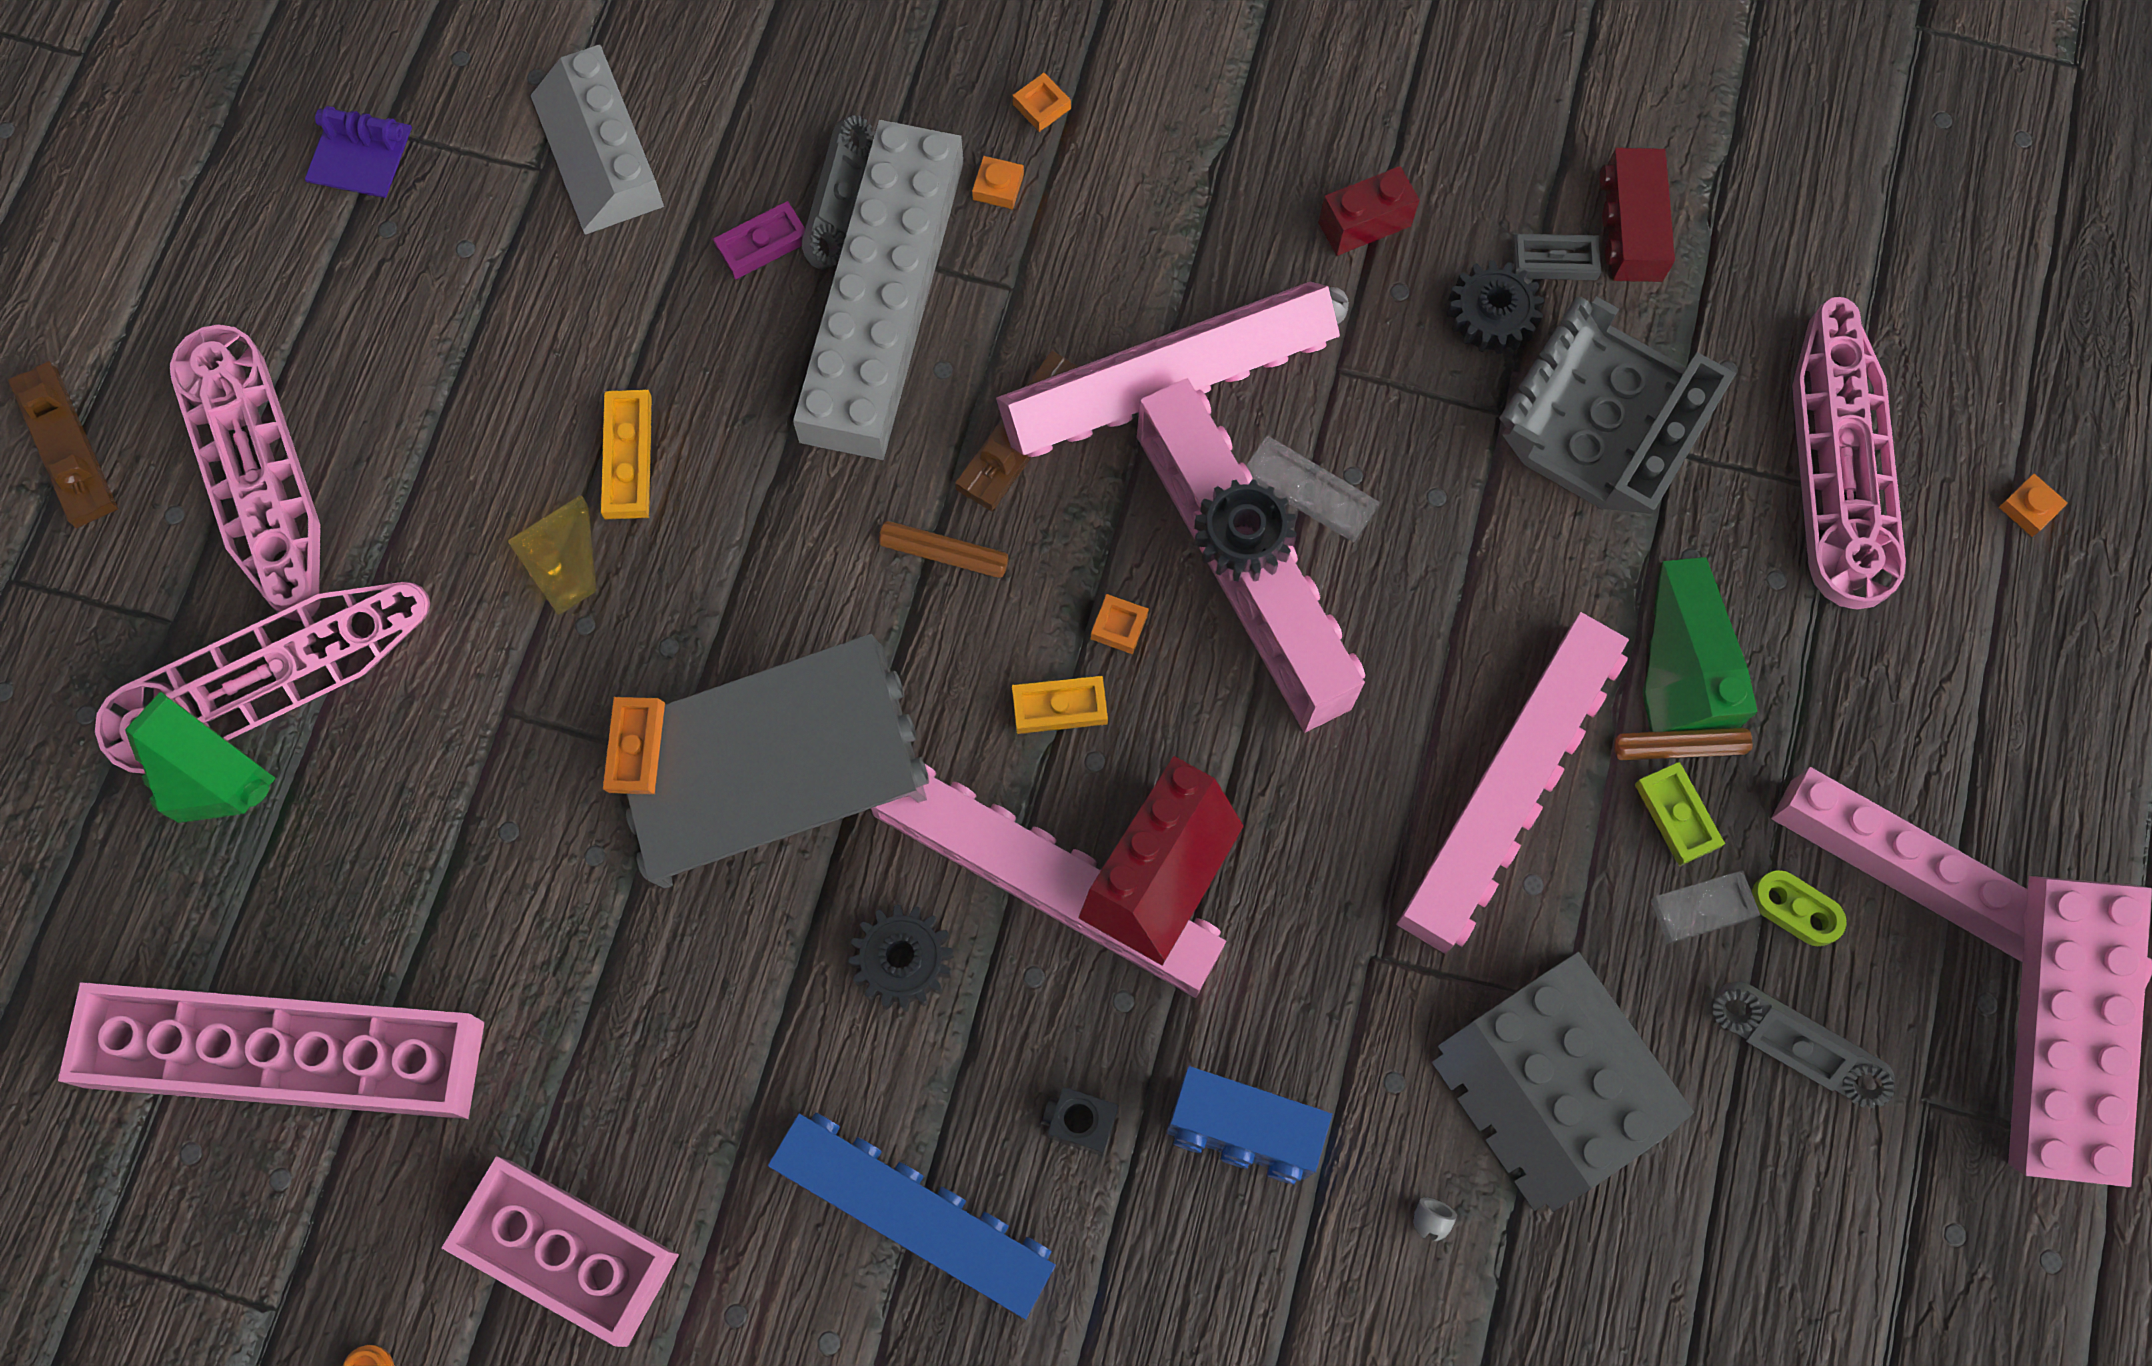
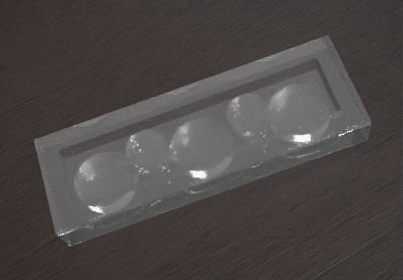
M1268 435L1246 465L1253 480L1257 481V485L1264 489L1270 485L1273 486V494L1280 499L1287 498L1290 505L1354 543L1380 504L1379 501Z

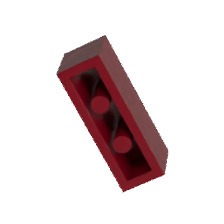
M1615 148L1608 164H1604L1600 171V189L1606 190L1607 198L1603 207L1602 222L1604 227H1609L1610 238L1607 240L1605 248L1606 264L1612 265L1613 281L1663 282L1675 262L1666 149Z

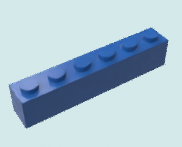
M815 1112L811 1120L800 1113L798 1114L768 1164L770 1168L1027 1320L1056 1267L1054 1263L1048 1260L1052 1252L1051 1250L1027 1236L1022 1244L1005 1235L1009 1226L985 1211L977 1219L962 1210L966 1200L942 1186L937 1194L920 1185L924 1177L922 1174L900 1161L895 1169L878 1160L882 1151L859 1137H856L853 1144H850L836 1135L840 1126L819 1113Z

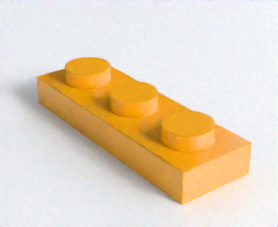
M649 390L605 391L601 514L604 519L649 518L652 397Z

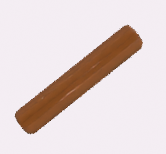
M891 521L884 522L879 534V542L883 547L997 578L1004 576L1008 566V554L1005 552Z
M1746 728L1622 733L1615 738L1614 743L1615 754L1619 760L1745 755L1752 750L1753 746L1751 732Z

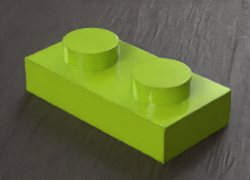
M1680 762L1646 776L1635 783L1639 794L1679 866L1719 849L1725 844Z

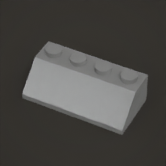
M599 44L561 57L531 94V98L584 234H589L664 207L655 178L601 45Z

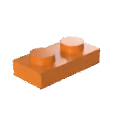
M614 697L603 790L609 793L655 794L665 702L661 699Z

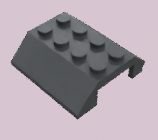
M1597 296L1593 302H1588L1583 297H1576L1560 321L1564 327H1556L1542 349L1540 356L1543 360L1537 359L1518 387L1522 394L1515 393L1499 417L1506 427L1502 435L1525 466L1600 509L1652 514L1736 373L1698 352L1689 365L1685 367L1612 327L1611 323L1619 308Z
M1579 952L1555 966L1438 1045L1443 1055L1432 1062L1451 1090L1464 1083L1468 1092L1457 1098V1100L1479 1132L1489 1125H1493L1497 1132L1488 1137L1486 1142L1506 1171L1510 1173L1519 1166L1522 1167L1525 1174L1514 1182L1534 1211L1547 1204L1551 1211L1554 1212L1591 1190L1666 1138L1694 1113L1693 1109Z

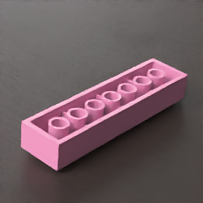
M1187 377L1140 399L1137 439L1195 539L1196 533L1200 532L1194 529L1196 515L1202 514L1200 512L1202 500L1209 499L1213 501L1214 488L1217 486L1226 490L1231 487L1232 480H1237L1242 485L1249 484L1253 478L1244 463L1238 464L1231 452L1232 443L1223 426L1217 427L1210 416L1211 407L1206 395L1201 389L1196 391ZM1242 525L1235 527L1238 532L1245 535L1255 533L1252 527L1248 528V525H1245V527H1242ZM1288 546L1291 552L1287 562L1277 560L1278 567L1275 574L1271 575L1262 568L1259 580L1255 582L1250 577L1249 572H1242L1239 582L1234 581L1233 570L1228 568L1219 576L1216 574L1218 562L1215 559L1208 562L1303 732L1306 733L1352 710L1365 683L1363 680L1365 678L1363 666L1354 653L1348 654L1340 640L1342 639V632L1336 619L1331 614L1325 615L1318 602L1320 595L1314 581L1308 575L1303 577L1296 564L1298 558L1294 547ZM1199 547L1202 553L1206 547Z
M80 983L58 1081L88 1089L469 1119L485 1022L469 1013Z

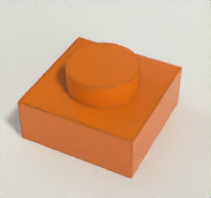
M1042 73L1013 94V105L1040 132L1071 109V99L1045 73Z
M983 156L972 190L973 200L1013 209L1024 176V165Z
M2033 474L1999 508L2033 537L2068 502L2036 474Z
M1106 594L1091 632V640L1133 654L1149 609Z

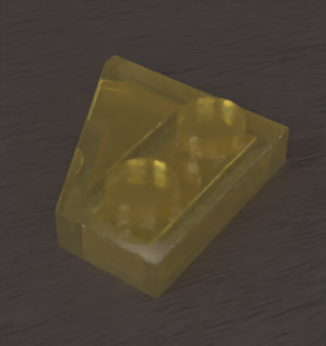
M582 495L508 540V543L558 615L597 591L589 508Z

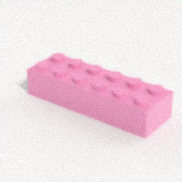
M2029 876L2008 1160L2010 1166L2025 1176L2131 1187L2152 888L2130 884Z

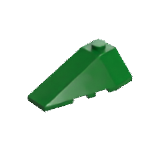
M1706 557L1663 561L1660 564L1655 600L1653 637L1650 640L1648 655H1650L1648 674L1644 680L1643 698L1650 732L1740 728L1758 711L1749 670Z
M161 691L125 729L135 760L143 765L145 774L142 776L143 782L153 793V796L149 798L152 806L177 823L245 814L250 807L256 806L266 797L269 792V786L276 779L235 745Z

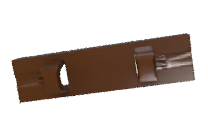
M1051 351L1026 386L1078 368L1079 366ZM1003 419L955 483L957 491L993 512L1032 458L1028 457L1027 454L1019 453L1011 447Z
M48 361L29 372L21 373L8 379L68 522L75 528H79L118 510L58 369Z

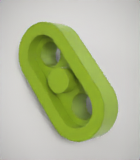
M1772 871L1761 877L1753 886L1752 901L1757 911L1805 943L1812 946H1825L1843 935L1846 929V916L1841 906L1791 873ZM1770 890L1776 891L1780 895V905L1770 900ZM1811 916L1820 919L1822 923L1821 931L1812 927L1810 923Z

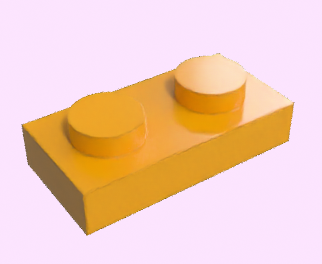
M1103 676L1012 685L1017 734L1108 724Z

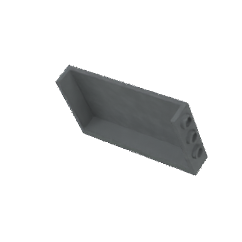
M872 634L665 705L655 794H627L630 808L626 810V818L632 833L638 837L641 852L637 853V863L645 879L660 887L668 888L673 886L672 875L909 795L918 803L927 800L923 785L929 784L928 773L922 758H915L911 742L917 740L915 728L909 714H902L898 701L899 698L904 697V690L897 672H890L883 646Z

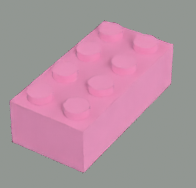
M497 1156L442 1246V1249L615 1347H628L679 1256L674 1251L516 1163Z

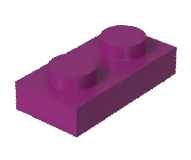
M787 201L713 238L717 251L736 280L801 247L805 227Z

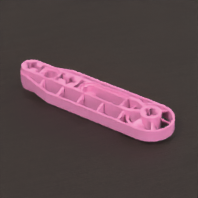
M1834 297L1820 305L1808 323L1792 390L1810 573L1814 584L1824 597L1839 606L1858 610L1874 607L1896 591L1904 578L1906 558L1886 377L1862 327L1858 307L1847 298ZM1833 360L1840 363L1841 366L1835 364ZM1805 371L1810 372L1812 394H1805ZM1867 375L1873 386L1874 394L1868 393ZM1807 410L1814 411L1816 434H1809ZM1870 410H1876L1878 434H1874L1872 431ZM1811 449L1818 450L1820 474L1813 475ZM1879 449L1883 475L1877 474L1875 450ZM1815 489L1822 492L1824 515H1817ZM1883 489L1885 492L1887 516L1881 515L1879 490ZM1854 491H1856V500H1854ZM1844 492L1847 494V500L1844 498ZM1818 529L1825 531V532L1820 536V538H1819ZM1881 569L1892 575L1889 587L1876 583L1871 579ZM1866 584V598L1854 596L1853 590H1857Z
M225 325L202 327L187 335L175 348L170 362L171 381L225 548L270 606L279 613L319 594L320 522L264 357L250 337L235 327ZM235 340L242 341L249 346L238 360L227 349ZM242 366L252 367L248 378H246ZM269 401L276 422L262 424L257 407ZM189 403H191L192 405H194L195 408H193V409L191 410V407H190V404H189ZM209 423L215 441L203 447L197 425ZM247 425L261 469H258L257 463L254 461L247 433L241 429L243 426ZM230 430H235L233 438L243 461L245 475L242 474L229 434ZM281 437L289 459L275 462L269 444ZM221 460L227 479L215 484L209 462ZM294 474L301 497L288 500L282 481ZM233 498L239 517L228 523L221 500ZM307 512L308 537L301 538L294 518ZM269 523L273 529L268 530L265 525ZM246 535L252 556L243 561L238 555L233 538ZM286 550L285 555L280 560L273 562L274 557L279 552ZM258 573L261 583L254 574ZM286 582H291L295 587L291 590V587ZM320 600L305 606L311 617L319 609ZM298 611L284 616L290 620L302 621Z
M399 582L317 594L134 680L109 695L97 712L95 735L100 750L114 765L128 772L145 774L143 765L135 760L125 731L146 707H143L145 687L154 688V698L161 691L197 718L193 704L185 696V694L190 693L197 702L202 714L198 719L207 726H209L207 722L239 707L250 725L224 738L230 740L369 672L426 618L430 608L428 594L421 586L411 582ZM381 590L380 593L359 603L352 596L354 593ZM399 593H402L404 597L414 596L417 604L411 607L413 615L409 617L405 611L387 617L393 624L392 627L388 628L386 616L376 606V603L381 601L383 610L400 602ZM343 595L348 608L314 623L305 606L322 598ZM298 611L305 628L272 643L262 627L292 612ZM358 612H366L374 619L375 628L368 637H361L353 631L352 619ZM337 621L339 629L334 626V623ZM400 630L403 631L384 650H381L378 644L379 640ZM254 631L262 649L229 664L219 647ZM339 631L341 636L350 644L346 648L345 640H340L328 645L325 648L327 656L322 651L314 653L310 645L316 642L315 633L319 638H323ZM369 645L376 657L359 673L343 679L335 661ZM211 652L218 669L186 684L176 667ZM263 657L268 665L265 663L247 674L223 683V688L209 693L204 686ZM326 666L336 684L301 700L293 681ZM166 672L172 686L163 682L148 680ZM274 674L277 681L217 709L214 699L224 694L230 696L238 692V690ZM283 686L293 704L258 720L251 701ZM113 703H116L130 712L122 718L111 711L110 708ZM119 738L123 740L113 746L110 745V742Z

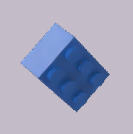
M1188 1066L1179 1088L1166 1134L1174 1136L1173 1144L1180 1148L1201 1153L1202 1149L1207 1147L1222 1152L1220 1160L1244 1169H1248L1249 1165L1255 1163L1268 1168V1177L1295 1185L1296 1181L1305 1180L1316 1173L1332 1113Z

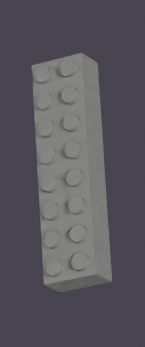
M879 120L793 419L799 443L884 460L964 164L962 137L960 135Z

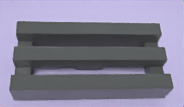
M1514 234L1511 245L1512 249H1514L1512 263L1515 264L1513 273L1517 275L1519 272L1526 270L1528 274L1525 279L1598 280L1601 274L1598 235ZM1524 249H1552L1549 253L1524 252ZM1565 250H1589V253H1567Z

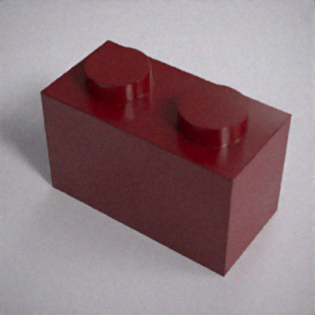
M1398 166L1325 195L1318 223L1336 256H1339L1411 227L1420 199L1402 167Z

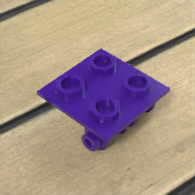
M332 106L318 109L315 121L318 126H322L323 133L309 166L305 181L386 198L412 126L396 122L392 118L384 120L374 118L367 113L360 115L357 111L345 112L336 110Z

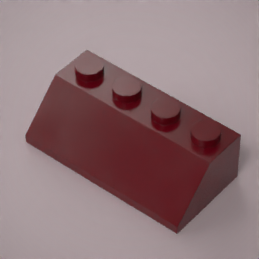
M1173 756L1091 885L1078 919L1163 966L1244 827L1214 777Z

